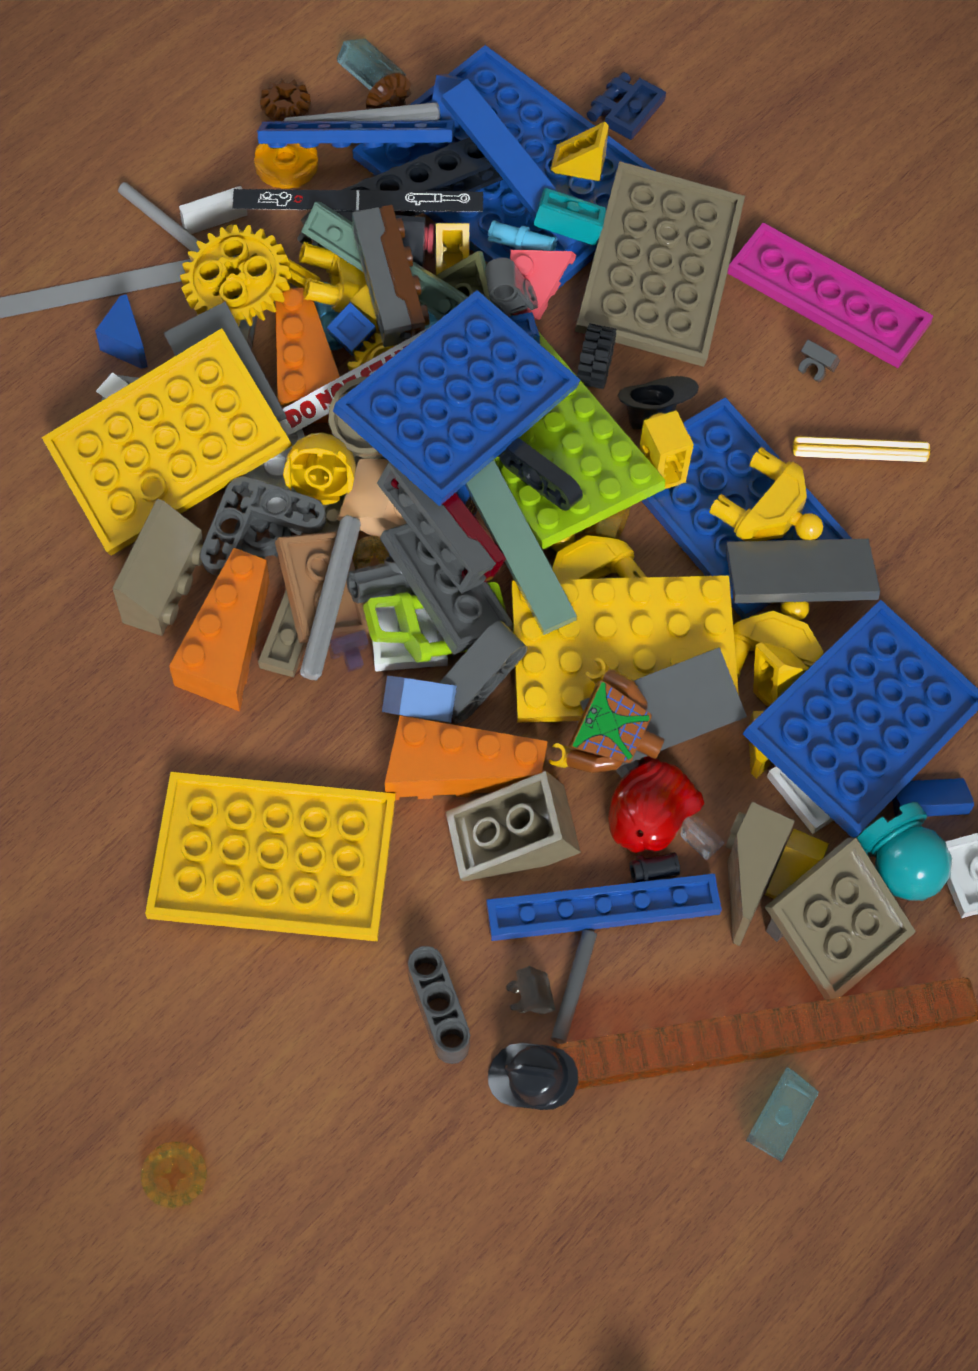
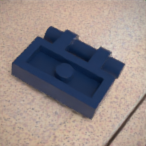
M622 72L618 77L612 78L606 86V91L602 95H598L591 102V108L586 115L592 122H596L600 116L607 115L605 122L609 125V129L632 140L663 104L666 98V91L641 78L634 85L629 84L631 81L629 74ZM622 97L618 103L614 102L615 99Z

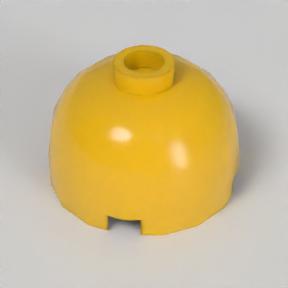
M313 433L298 440L290 449L286 458L283 476L286 486L290 491L293 487L296 492L315 498L322 505L334 504L340 501V496L346 493L349 494L352 490L356 464L353 453L347 449L342 441L331 434Z

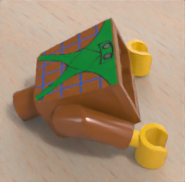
M596 658L594 661L602 667L601 672L597 675H591L586 671V675L596 684L568 746L559 743L552 745V747L562 750L561 759L559 761L549 759V763L561 768L570 767L589 773L617 770L622 763H631L636 750L656 759L665 739L646 730L652 714L647 711V700L634 680L611 669L602 659Z

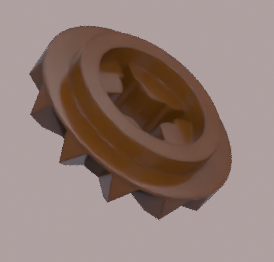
M392 73L381 78L375 83L367 96L366 109L406 105L405 99L411 95L409 89L411 86L410 81L402 73Z
M282 78L279 84L269 82L268 89L261 91V109L267 117L275 121H284L288 117L304 116L311 105L310 94H308L306 86L298 85L295 79L290 83H285ZM279 96L291 97V103L284 99L280 101Z

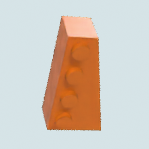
M290 288V290L282 291L285 301H275L278 402L282 409L340 377L315 303L312 300L303 299L304 288ZM329 414L311 424L329 423Z
M233 548L169 665L174 686L240 712L243 701L242 695L249 675L252 651L255 649L258 625L261 622L270 583L267 560Z
M400 715L385 779V792L395 793L396 800H399V797L418 796V799H433L435 795L456 794V797H470V794L493 793L542 773L546 761L548 741Z

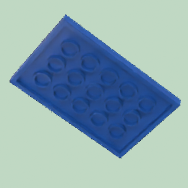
M476 290L338 400L334 405L333 412L440 506L500 455L514 440L522 436L577 388L580 379L483 294Z
M725 397L683 422L694 444L686 483L667 488L642 500V503L705 576H728L727 542L743 541L734 533L735 528L709 513L712 504L716 499L719 500V495L723 494L746 511L748 509L752 510L775 482L757 469L749 466L752 457L758 452L760 447H763L766 451L780 459ZM806 488L807 499L802 514L813 513L818 515L823 523V532L816 540L852 539ZM792 525L782 538L767 541L803 539L797 535L795 526ZM729 575L731 606L742 620L753 616L771 604L734 603Z
M880 600L743 732V735L848 835L856 838L978 711V688Z

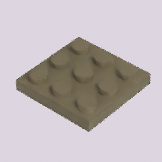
M847 838L765 906L826 1002H836L916 932L857 838Z

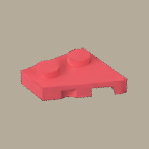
M511 250L510 259L515 263L525 279L531 283L538 301L537 309L531 310L527 308L512 315L532 312L534 319L540 320L548 307L550 297L555 295L561 285V282H559L569 263H574L576 254L572 251Z

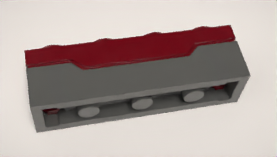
M388 462L377 482L378 486L462 594L483 584V582L493 579L506 560V557L479 524L478 519L472 515L461 501L458 494L455 492L443 504L438 506L395 466Z

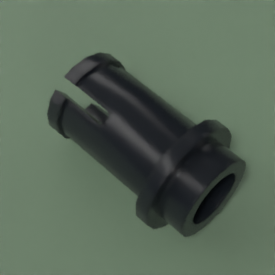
M675 852L649 858H643L642 855L636 856L635 860L629 862V870L633 883L680 875V864Z

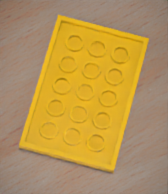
M222 328L42 437L106 552L111 556L137 540L157 499L165 501L181 514L227 486L233 479L244 476L293 446Z
M729 575L559 579L558 581L577 615V620L545 635L541 632L516 582L512 581L513 633L528 647L524 657L515 666L517 723L579 721L583 714L580 701L590 698L596 685L586 675V671L591 675H597L602 670V667L594 661L596 658L602 659L611 669L632 680H636L720 647L739 695Z
M170 772L145 912L147 919L378 941L396 794Z

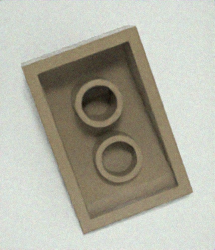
M546 771L446 811L459 876L462 881L544 867L581 853L565 787Z
M751 802L746 814L739 811L725 846L731 849L727 868L732 940L738 946L742 943L795 822L754 802Z

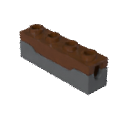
M393 205L352 212V232L383 346H395L425 330V326L430 325L426 304L420 305L418 296H421L418 275L412 276L410 267L413 266L410 246L404 247L402 238H405L403 220L401 217L396 218Z

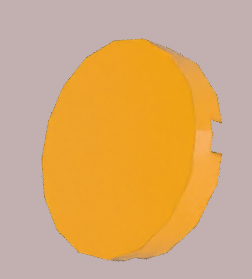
M259 144L255 150L254 164L256 173L263 182L272 187L281 189L297 188L309 182L316 174L319 164L316 147L303 148L300 147V144H287V146L282 148H270L268 144Z

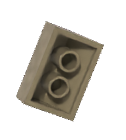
M160 499L156 500L113 586V592L122 623L163 636L167 626L173 625L177 618L178 603L181 596L187 595L190 591L193 581L192 573L196 565H202L200 553L204 542L202 532L197 526Z

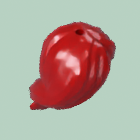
M646 756L644 757V763L631 769L622 778L613 793L608 816L611 836L621 847L627 848L634 853L642 852L645 849L660 851L672 842L683 821L701 810L705 804L703 795L678 766Z

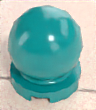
M911 802L899 807L903 814L895 817L888 823L884 817H881L867 827L857 839L869 858L876 857L875 868L893 896L909 901H924L940 892L950 878L952 856L946 842L934 830L922 827V824L927 819V814L918 802Z

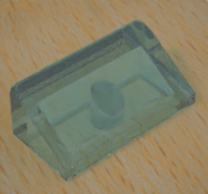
M366 39L343 42L337 62L369 90L372 89L376 82L389 74L402 73L406 76L398 66Z
M786 1067L746 1141L777 1160L782 1161L819 1092L795 1071Z

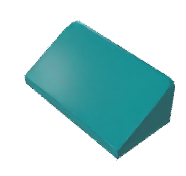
M544 188L534 219V225L590 245H596L603 229L606 208Z

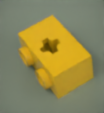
M677 410L666 414L657 413L643 422L639 450L665 479V489L686 483L694 444Z

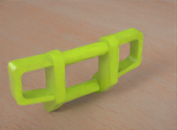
M489 582V587L506 611L499 584L497 582ZM408 592L397 593L395 596L370 598L363 605L370 637L374 642L404 643L405 648L417 663L430 661L431 657L453 654L444 640L429 643L420 632L415 609H422L424 607L416 595H410ZM394 606L401 632L383 631L380 628L375 608Z

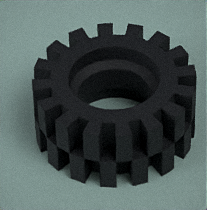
M589 323L577 377L585 386L604 389L612 361L617 329Z

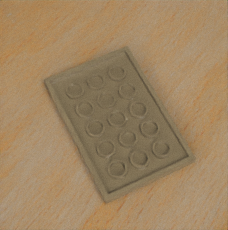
M619 161L575 332L586 334L589 323L617 329L615 343L704 367L709 354L745 196Z

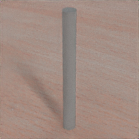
M127 182L119 186L118 192L190 251L199 252L196 244L199 241Z

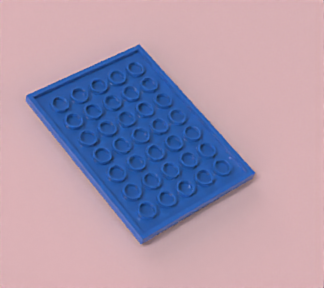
M486 45L448 74L475 80L477 91L560 193L607 209L619 161L656 171L608 136L606 157L600 181L556 174L551 170L557 144L595 127V125ZM434 86L410 105L431 103ZM462 127L459 132L455 131L452 143L469 138ZM360 143L353 149V159L376 176L388 171L392 167L401 166L424 154H430L447 147L451 143H447L443 147H430L428 143H415L412 147H398L396 143H383L382 146L375 148L365 147L364 143ZM504 180L475 191L483 192V212L427 211L424 213L436 223H469V249L474 253L477 251L483 252L487 263L497 258L510 259L511 250H515L514 247L488 241V232L493 220L518 228L527 226L532 232L547 235L542 228L534 225V217ZM579 241L567 250L575 253L576 258L573 264L569 263L559 282H561L559 288L594 259L597 244L590 245Z

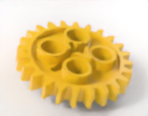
M234 225L232 232L227 234L225 229L221 227L219 237L216 238L213 234L208 233L209 242L207 244L201 241L196 242L199 252L188 251L191 262H184L182 264L185 273L180 275L184 285L181 288L190 308L195 309L197 315L226 302L238 326H240L241 320H246L247 324L252 326V317L257 315L259 319L264 321L265 315L263 311L267 309L275 313L276 308L273 302H284L285 299L282 291L290 290L287 279L292 278V274L289 269L290 262L287 254H285L282 244H277L273 235L266 238L263 229H259L254 234L251 225H247L244 232H240L237 225Z

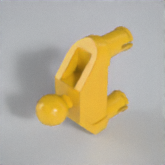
M308 242L302 244L299 253V263L326 269L331 280V284L308 278L304 287L303 299L331 305L335 312L341 313L350 303V300L367 284L364 272L326 248L308 244Z
M760 447L758 452L754 454L749 466L757 469L775 482L754 508L746 511L721 494L718 496L719 500L716 499L709 511L710 514L715 515L735 528L734 533L743 541H767L782 538L792 525L795 526L797 535L803 540H816L823 532V523L818 515L813 513L802 514L807 499L802 467L795 462H783L763 447Z
M575 534L550 546L553 550L557 551L552 570L558 580L601 579L610 573H617L620 578L647 577L633 560L635 556L632 548L626 542L619 539L586 535L576 541Z
M781 602L782 614L770 611L743 619L733 625L737 678L740 677L741 669L749 651L755 652V645L760 642L790 649L808 668L824 654L808 624L800 621L809 612L808 602Z

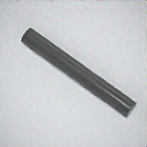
M590 930L582 931L552 1032L551 1040L559 1044H566L597 938V934Z

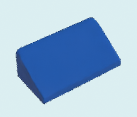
M964 778L910 781L892 799L895 817L903 814L899 808L900 806L911 802H918L927 814V817L969 815L974 807L973 797Z

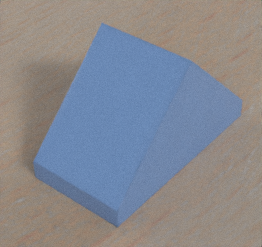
M387 675L382 712L451 722L457 686Z

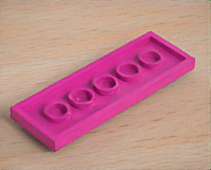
M765 223L760 225L731 261L727 274L896 368H899L930 326L934 317Z

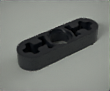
M520 438L514 440L498 455L502 464L509 471L560 509L567 511L582 500L583 494L578 483Z

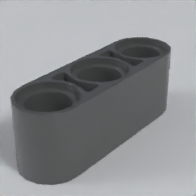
M497 621L489 626L439 682L457 686L452 720L456 724L468 719L527 652L528 647L503 621Z
M418 947L410 954L408 960V975L412 990L437 1057L445 1063H459L468 1055L470 1048V1032L442 955L434 947ZM422 963H429L435 966L436 970L430 975H422L416 971V968ZM441 998L446 1000L449 1006L443 1011H435L428 1004L434 999ZM454 1034L458 1035L463 1042L458 1047L449 1048L441 1040L446 1035Z

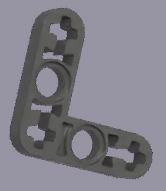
M237 477L230 481L202 546L200 553L201 561L207 572L219 576L233 548L241 549L253 517L307 534L317 533L326 524L324 506L315 498L249 477ZM246 488L249 490L251 497L245 496L240 504L241 512L236 509L239 503L236 492L242 493ZM272 498L284 499L286 507L281 512L272 513L266 508L267 503ZM294 503H296V508L298 512L293 511ZM311 509L315 510L317 518H311L309 522H305L304 516L301 513L308 514ZM235 518L239 520L240 527L235 533H224L220 529L223 521ZM219 540L224 542L222 553L225 560H218L216 564H213L210 555L218 554L221 547Z

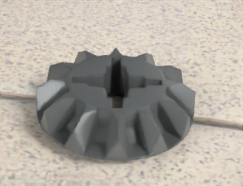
M253 517L241 549L263 559L271 555L278 557L275 541L278 537L292 536L291 530L287 527ZM238 520V522L236 523L234 533H235V532L239 529V527H240V522H239V520ZM269 528L271 538L264 537L261 541L257 542L256 532L263 533Z

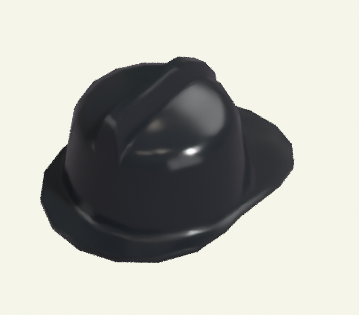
M670 376L641 385L625 387L620 390L618 398L627 405L630 426L633 429H642L644 420L657 413L666 414L675 411L677 404L692 399L698 393L699 385L697 381L689 377Z
M511 1044L502 1049L493 1059L488 1071V1084L492 1094L503 1104L537 1110H554L566 1104L574 1095L578 1085V1069L573 1058L562 1049L539 1044Z

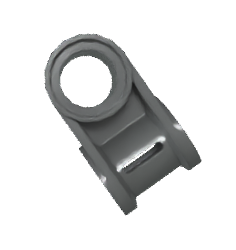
M497 258L486 265L485 273L489 298L504 314L510 317L512 314L527 308L531 310L538 308L537 296L533 286L525 279L511 259Z

